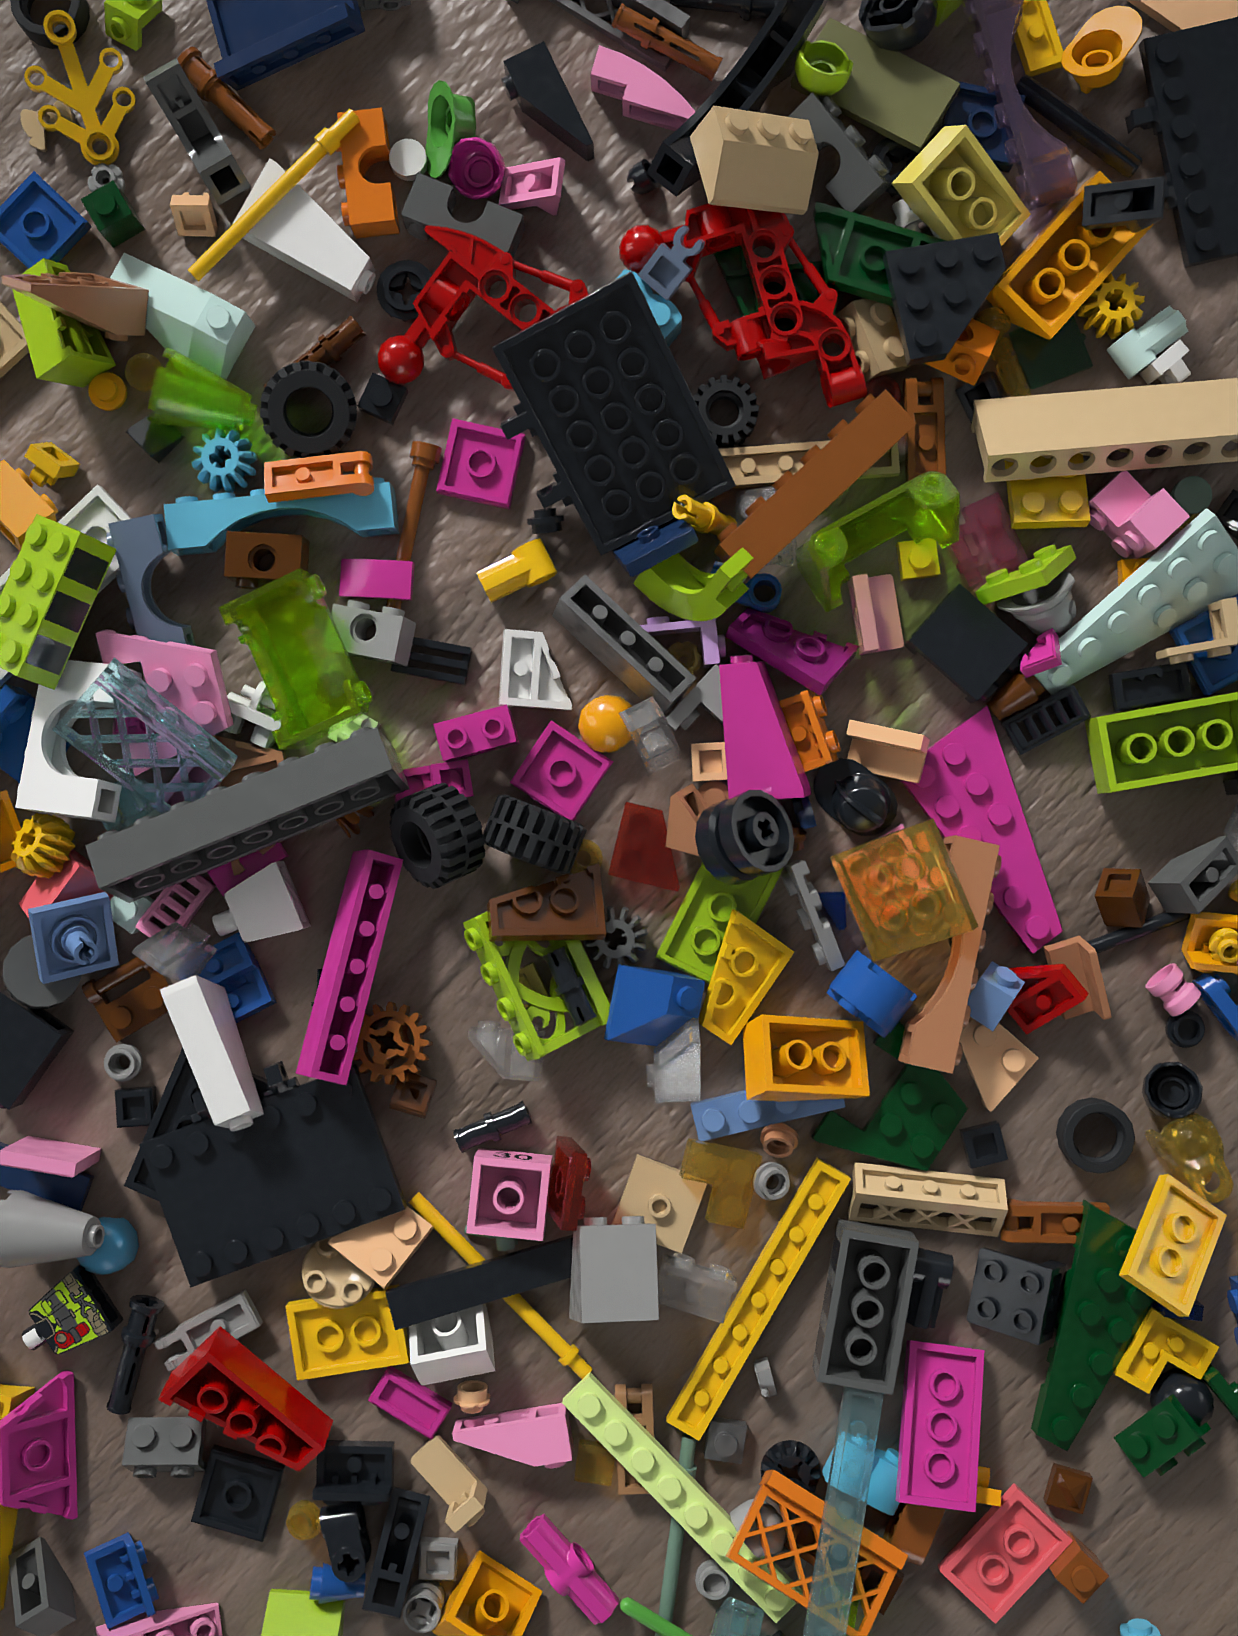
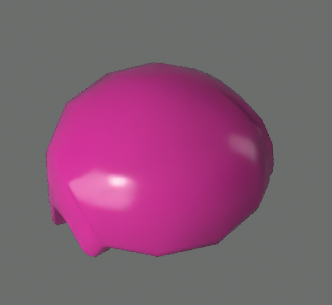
M480 137L461 139L453 146L448 177L461 195L472 200L490 198L502 186L505 176L504 159L494 144Z

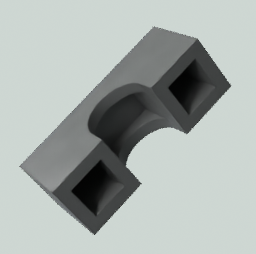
M811 93L788 117L809 120L818 152L828 146H834L838 150L841 160L840 168L836 176L826 187L844 210L861 215L892 185L885 177L889 170L876 154L870 158L862 148L866 141L853 125L846 128L838 118L842 111L830 96L826 95L822 98Z
M417 173L401 212L404 225L410 235L419 240L428 241L429 238H433L425 232V226L447 227L482 238L502 251L510 253L514 258L525 231L522 214L488 201L483 214L477 220L470 223L459 222L452 217V212L457 202L453 186Z

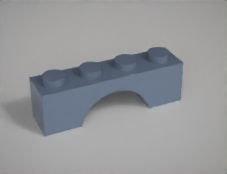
M151 514L108 523L110 532L106 534L107 544L117 549L115 555L120 570L116 571V578L121 592H126L129 607L126 608V617L130 628L136 630L137 635L145 636L149 640L165 643L171 641L196 646L191 625L181 624L169 619L157 607L152 596L151 579L154 569L166 555L171 553L167 546L163 514Z

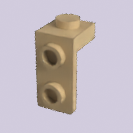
M1236 597L1222 599L1207 605L1214 640L1167 648L1155 652L1157 660L1169 658L1170 665L1193 661L1194 653L1207 651L1208 658L1232 654L1231 647L1238 645V604Z
M435 1435L432 1440H429L412 1456L410 1462L449 1505L445 1523L456 1533L465 1524L468 1527L474 1525L484 1514V1504L488 1489L440 1435Z

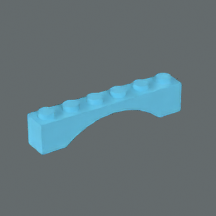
M374 477L373 493L367 496L348 493L268 503L265 489H255L250 491V496L236 497L234 493L225 492L214 494L212 500L199 501L198 497L184 496L176 498L175 503L164 504L168 550L178 556L216 552L226 542L227 531L240 532L246 527L263 520L286 515H308L328 519L349 528L362 538L399 534L395 489L390 482H385L384 478Z

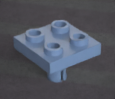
M106 892L28 909L38 975L42 984L119 966L110 898Z

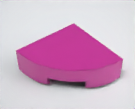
M1053 628L1039 635L1036 638L1038 642L1033 646L1028 655L1025 653L1022 657L1020 671L1026 678L1062 665L1059 636Z

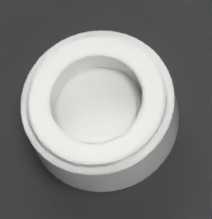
M402 139L396 142L389 154L392 170L402 180L414 181L417 173L424 174L427 170L428 159L425 149L416 140Z

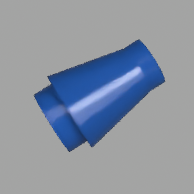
M323 1563L322 1567L313 1566L309 1600H318V1604L351 1598H363L366 1573H363L354 1582H344L334 1575L332 1565Z

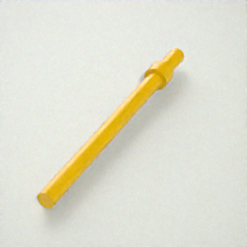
M348 109L329 129L324 127L314 137L316 142L188 269V272L199 282L326 154L331 156L341 146L339 141L360 121L358 116L351 109Z

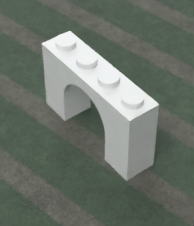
M68 660L55 690L38 685L15 808L43 814L115 823L122 785L100 779L78 777L72 771L67 761L66 740L74 722L88 710L105 707L136 711L142 673L121 665Z

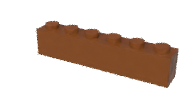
M886 389L877 398L870 393L854 409L858 414L857 417L849 424L842 419L827 434L831 439L828 444L822 449L817 445L813 446L799 460L804 465L794 475L789 470L785 472L772 485L776 492L770 498L765 500L760 496L744 511L748 518L740 526L732 522L716 537L721 543L713 552L723 563L729 560L742 547L753 557V560L744 570L748 574V577L743 582L744 584L752 579L917 424Z

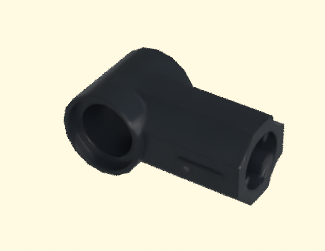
M923 1248L918 1249L906 1318L907 1323L923 1329L935 1328L943 1289L949 1287L952 1279L953 1255Z

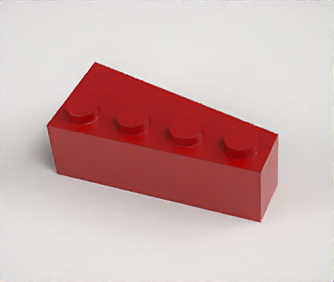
M221 1326L171 1372L158 1398L159 1401L169 1406L174 1402L188 1409V1416L200 1422L205 1418L223 1427V1434L235 1440L237 1437L247 1439L255 1444V1450L298 1472L324 1450L333 1420Z

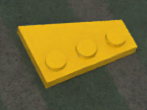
M732 909L698 1023L729 1045H732L794 954V951L743 914Z

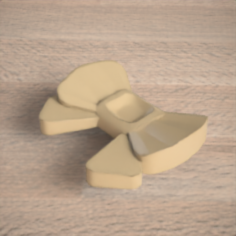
M56 100L53 106L60 111L61 116L75 123L72 109ZM23 109L20 113L21 124L26 134L31 138L29 141L30 145L42 152H46V132L38 120L39 110ZM47 112L43 116V121L49 125L54 124L57 121V115L53 112Z

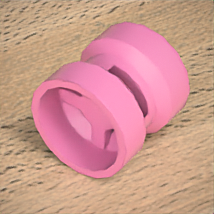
M1175 963L1160 969L1146 984V989L1154 997H1160L1164 1002L1163 1008L1173 1017L1184 1013L1201 996V991L1193 983L1186 982L1183 978V971Z

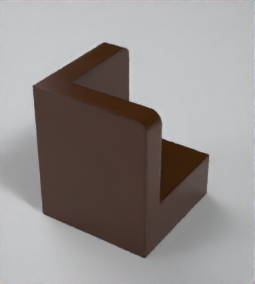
M1103 868L1095 899L1104 924L1106 926L1143 928L1150 896L1141 869Z

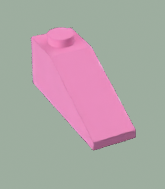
M562 1403L456 1419L452 1432L453 1441L534 1467L544 1465L545 1468L549 1469L564 1466L567 1461H572L574 1445L568 1409Z

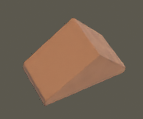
M693 783L670 797L666 847L699 856L695 840L696 824L703 810L709 806Z

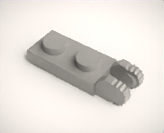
M245 1289L181 1323L177 1328L154 1341V1345L157 1350L165 1349L182 1339L186 1350L172 1355L164 1363L167 1370L170 1371L177 1368L218 1327L221 1326L235 1339H238L261 1326L263 1320Z

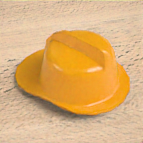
M1126 6L1105 8L1094 14L1062 53L1061 64L1065 71L1074 77L1083 93L1088 94L1093 88L1104 87L1117 79L1122 71L1125 57L1142 33V19L1139 13Z

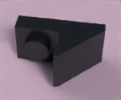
M1162 176L1084 186L1082 226L1086 230L1126 226L1132 233H1135L1162 220L1166 178Z

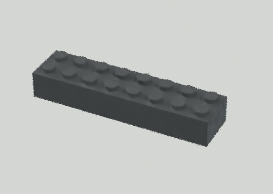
M366 727L354 731L350 734V738L341 742L321 744L314 749V753L304 757L287 758L281 761L277 768L265 773H250L242 778V782L233 786L213 788L205 794L206 797L193 802L183 801L176 803L170 807L169 812L159 816L142 817L133 823L134 826L125 830L105 832L98 836V841L85 845L98 888L131 903L410 788L395 748L377 727L373 729Z

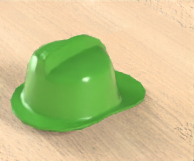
M441 80L433 84L429 94L426 140L427 171L430 177L437 179L444 174L449 165L453 146L461 139L475 137L476 133L474 100L471 97L452 93L448 84Z

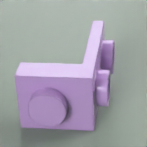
M668 616L648 618L647 625H640L651 636L700 631L703 668H711L715 664L719 666L720 657H726L724 634L717 635L716 618L708 621L685 619V621L670 622Z

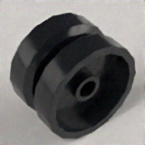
M748 790L731 799L713 804L703 810L696 824L695 840L697 851L705 868L717 880L728 885L742 884L758 876L777 872L788 864L793 854L794 834L791 821L784 807L772 795L762 790Z

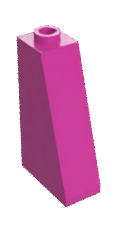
M753 655L730 656V664L719 665L729 799L748 790H762L772 795L775 799L804 798L811 795L810 784L765 662H753Z

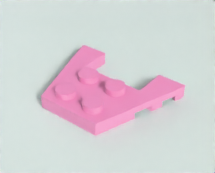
M108 629L95 633L104 664L119 665L141 662L159 736L134 739L124 743L132 776H137L234 724L216 650L171 641L165 643L149 640L147 637L139 635L128 636Z

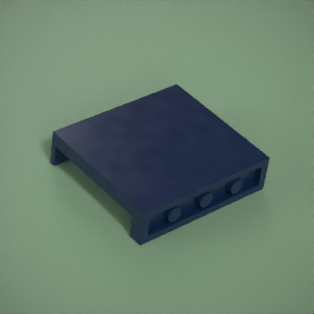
M206 0L222 60L213 63L217 78L236 91L365 32L357 0Z

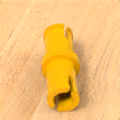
M681 495L677 500L686 504V506L679 505L676 502L673 503L672 514L674 517L690 523L700 533L710 532L718 536L732 522L737 525L735 518L719 512L718 508L709 502L700 503L687 495Z

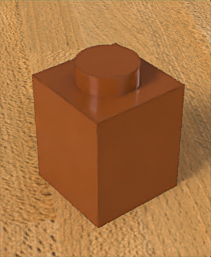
M1068 1531L1067 1533L1073 1542L1049 1568L1054 1577L1084 1604L1106 1581L1109 1574L1098 1557L1071 1531Z

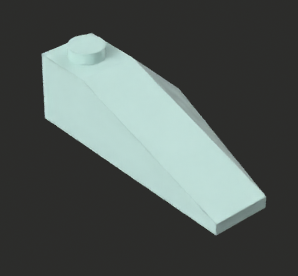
M123 253L110 278L149 290L145 328L187 373L221 390L256 325L245 311L218 296Z

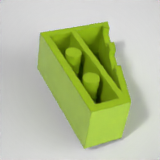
M43 258L22 274L41 276V273H50L59 276V272L70 271L65 264ZM12 289L36 379L83 388L95 376L105 373L116 366L99 329L89 327Z

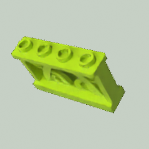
M487 911L463 922L466 929L464 931L465 940L470 949L476 951L482 964L480 966L482 977L489 986L493 987L498 998L496 1002L497 1009L502 1018L509 1022L514 1033L513 1043L520 1055L525 1056L527 1061L540 1059L582 1035L607 1024L610 1003L580 940H548L550 945L547 948L542 947L536 941H504L501 946H497L494 941H489ZM526 946L540 956L552 953L554 950L565 946L578 978L582 976L585 982L582 987L597 1016L565 1031L564 1013H569L564 1000L561 999L560 995L557 996L555 988H557L553 976L550 982L551 997L539 994L519 982L520 965ZM524 1004L529 1005V1007L525 1009ZM550 1012H554L556 1026L553 1034L547 1039L540 1038L532 1024V1020L534 1017H539L542 1020L543 1029L549 1024Z

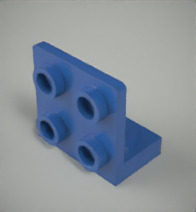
M5 684L0 690V768L20 783L36 699L23 688ZM73 728L70 729L67 736L66 752L79 736L78 732Z

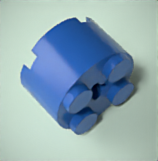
M858 950L847 961L826 992L839 1005L855 1017H859L883 1038L889 1032H892L918 998L915 993Z

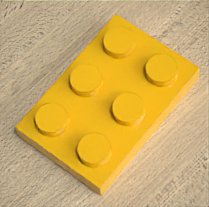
M1159 1175L1119 1276L1177 1316L1189 1317L1227 1215L1171 1175Z
M399 1284L388 1286L387 1289L397 1287ZM382 1287L372 1288L363 1300L347 1308H328L318 1304L312 1298L289 1301L285 1306L297 1381L410 1362L406 1327L395 1330L386 1297V1290Z

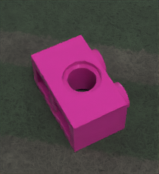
M507 704L433 724L444 762L457 761L520 744L512 712Z

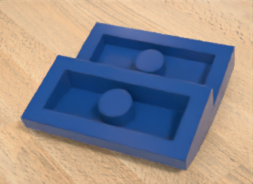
M239 932L173 965L179 982L197 975L225 987L236 1023L277 1003L257 959L248 943H244Z

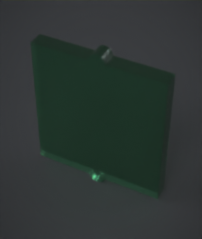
M1074 315L1050 340L1022 327L1008 334L1018 358L1016 365L1021 366L1030 391L1093 367L1084 343L1086 335L1080 333Z

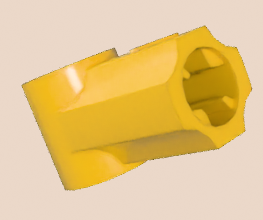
M539 538L519 546L511 552V556L476 573L490 602L493 603L525 586L528 588L537 586L551 579L558 572L542 539Z

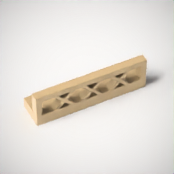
M855 1162L853 1167V1195L848 1209V1220L998 1237L1008 1212L1004 1179ZM864 1203L878 1205L879 1207L867 1209L860 1208V1205ZM904 1208L916 1210L912 1213L900 1212ZM943 1212H945V1213H953V1214H954V1215L949 1216V1217H938V1216H937L938 1214L943 1213ZM979 1217H989L992 1218V1221L983 1222L975 1221L974 1219Z

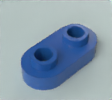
M1209 973L1201 974L1192 983L1201 991L1200 997L1220 1024L1238 1041V1005L1228 995L1231 992L1230 987L1218 974L1213 976Z

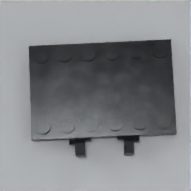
M1238 17L1145 38L1138 45L1149 99H1146L1144 102L1145 107L1132 110L1131 114L1125 118L1127 131L1129 134L1134 128L1141 127L1144 130L1152 128L1154 135H1157L1165 172L1164 177L1166 178L1164 203L1166 210L1173 211L1184 268L1238 256Z
M632 271L492 347L520 401L513 406L516 415L505 420L500 425L504 435L509 440L529 429L532 437L538 435L556 469V472L553 473L556 482L537 491V497L544 509L560 500L563 501L565 507L574 504L601 556L637 538V535L642 530L651 526H660L675 518L672 514L673 503L676 502L679 505L686 506V504L677 500L679 496L687 495L695 501L704 503L736 486Z
M283 1061L264 1067L263 1070L268 1086L271 1089L265 1091V1097L260 1099L264 1114L253 1118L251 1126L238 1131H230V1128L215 1126L201 1091H197L192 1094L197 1113L191 1115L192 1124L139 1144L190 1288L406 1209V1201L356 1064L351 1066L347 1085L320 1079H313L299 1084L297 1077L288 1078Z

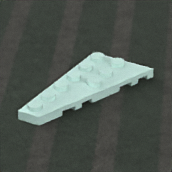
M1206 508L1059 638L1062 665L1034 675L1051 695L1207 611V605L1238 594V547L1217 516Z

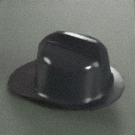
M839 758L835 762L824 765L818 771L814 780L816 800L825 812L847 830L861 836H873L882 833L891 826L897 815L898 804L895 794L886 783L865 766L853 759Z

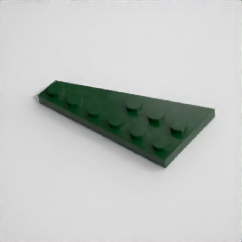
M1084 1199L1082 1203L1084 1206L1080 1232L1075 1234L1077 1238L1075 1244H1073L1076 1248L1071 1269L1067 1270L1054 1325L1057 1329L1054 1346L1049 1347L1046 1360L1049 1363L1045 1383L1040 1386L1031 1429L1037 1436L1065 1451L1069 1450L1148 1311L1155 1302L1150 1296L1119 1276L1137 1229Z

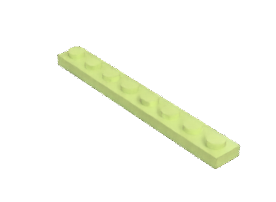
M591 1372L563 1398L562 1404L775 1623L796 1604L792 1599L725 1557L737 1534L730 1515ZM744 1542L738 1552L740 1556L750 1562L765 1558V1555L757 1558ZM773 1562L777 1579L784 1584L793 1582V1580L775 1562ZM767 1564L758 1566L769 1574ZM799 1586L792 1588L799 1594L803 1595L802 1590Z

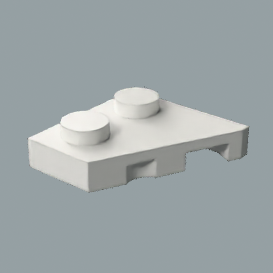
M505 629L503 632L499 705L507 704L508 706L571 711V700L567 697L560 680V673L551 658L543 632Z

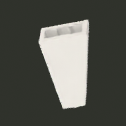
M269 158L233 224L286 172L277 162ZM298 184L243 237L244 240L355 302H358L362 293L367 294L374 284L376 277L374 273L375 268L370 257Z
M194 975L160 989L214 1125L230 1128V1131H238L253 1124L252 1119L263 1115L264 1112L225 987Z

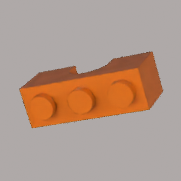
M380 107L355 110L353 112L360 121L339 141L341 146L336 150V152L342 153L343 165H337L338 181L340 188L346 189L347 202H341L344 225L351 227L356 239L400 234L396 195L391 182L375 184L364 179L366 171L371 165L381 161H389L391 149L388 124L383 109ZM338 112L337 118L339 119L345 112Z

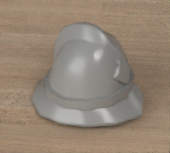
M1062 571L1046 586L998 600L996 603L999 609L1012 613L1014 618L1022 621L1034 634L1039 636L1053 628L1060 638L1071 629L1073 618L1076 617L1075 601L1072 600L1071 590L1075 579L1070 572Z

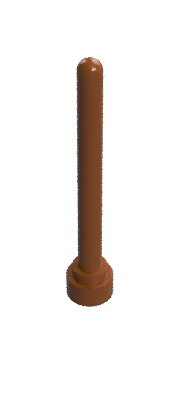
M421 441L412 442L409 457L413 459L412 466L415 469L396 561H411L429 471L434 470L435 464H439L442 451L441 447ZM387 599L386 607L401 609L402 600Z

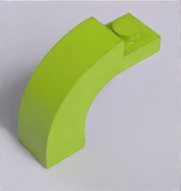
M742 547L716 573L712 574L698 570L677 553L641 572L633 584L652 602L677 617L691 621H708L722 615L749 590L743 583L748 577L744 570L753 560V557Z

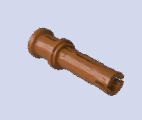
M190 47L181 53L177 60L190 83L197 89V95L203 101L212 102L260 150L266 148L273 141L276 131L264 122L226 83L217 78L215 69L202 59V53L196 47Z

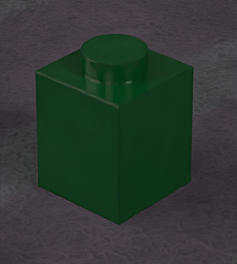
M114 180L81 198L98 231L113 248L146 230L128 198Z

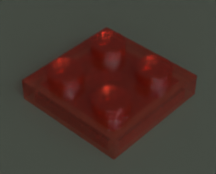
M557 1136L547 1212L561 1230L576 1231L578 1219L582 1220L585 1213V1197L582 1196L583 1182L588 1181L590 1177L591 1160L587 1158V1153L572 1137Z

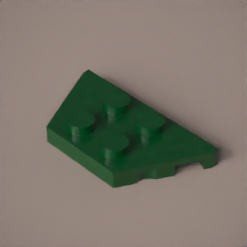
M817 201L815 204L813 218L825 282L828 287L889 306H893L883 262L885 251L946 241Z

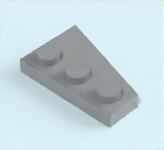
M797 859L784 866L787 873L781 876L789 895L796 894L802 908L796 910L804 931L811 929L816 943L812 944L811 948L819 966L826 964L827 969L830 971L844 967L845 962L827 918L821 915L822 902L818 892L811 881L808 882L805 877L806 874L810 873L806 861Z

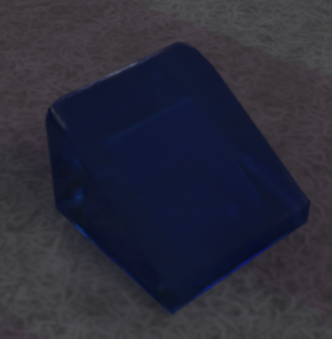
M840 890L817 891L822 902V909L833 926L838 930H845L847 928L845 893Z

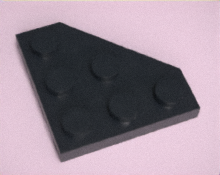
M998 232L885 251L883 262L907 366L944 360L993 287H995L1006 269Z

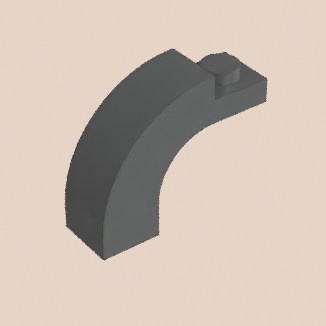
M175 58L145 75L143 78L178 135L218 206L250 188L249 182L178 60Z

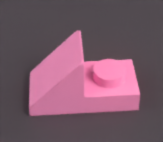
M558 157L506 167L500 190L499 205L510 210L538 206L549 214L556 216L561 198L565 160Z

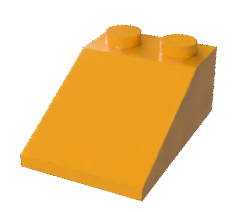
M762 1014L747 1022L743 1027L747 1100L785 1102L866 1098L870 1096L864 1021Z

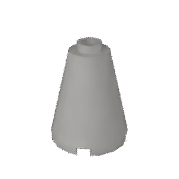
M10 1190L6 1192L10 1195L6 1200L0 1199V1267L14 1268L91 1256L101 1247L104 1241V1227L96 1216L23 1190Z

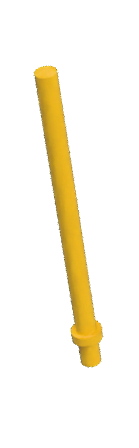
M420 1192L411 1198L408 1203L433 1226L440 1236L469 1265L486 1260ZM519 1293L502 1298L560 1357L558 1361L563 1367L568 1365L581 1379L592 1371L593 1368L578 1354L579 1349L574 1344L570 1346Z

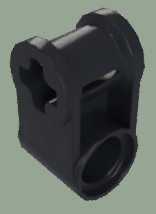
M345 1501L338 1505L323 1506L320 1508V1526L323 1538L327 1544L333 1573L341 1581L354 1582L363 1575L366 1563L369 1561L372 1553L363 1504L360 1501Z

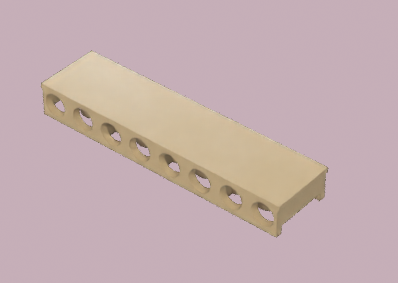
M1238 378L974 400L973 404L974 414L971 430L972 433L976 434L985 470L984 482L1238 461V449L1232 451L1222 449L1229 441L1238 443ZM1191 444L1203 447L1202 451L1195 454L1184 452ZM1153 447L1167 450L1158 457L1146 456V453ZM1115 450L1127 453V456L1120 460L1113 461L1107 458ZM1077 453L1090 456L1087 461L1079 464L1069 461ZM1039 456L1052 460L1049 464L1042 467H1035L1030 464ZM1001 459L1014 462L1011 467L1005 470H996L992 467L994 463Z

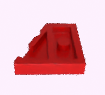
M1065 964L1009 968L1025 983L1007 1012L1026 1035L1083 1002L1089 994Z

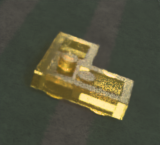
M688 1138L679 1175L683 1179L713 1185L705 1219L709 1223L744 1229L754 1191L753 1177L756 1170L760 1167L762 1156L758 1152Z

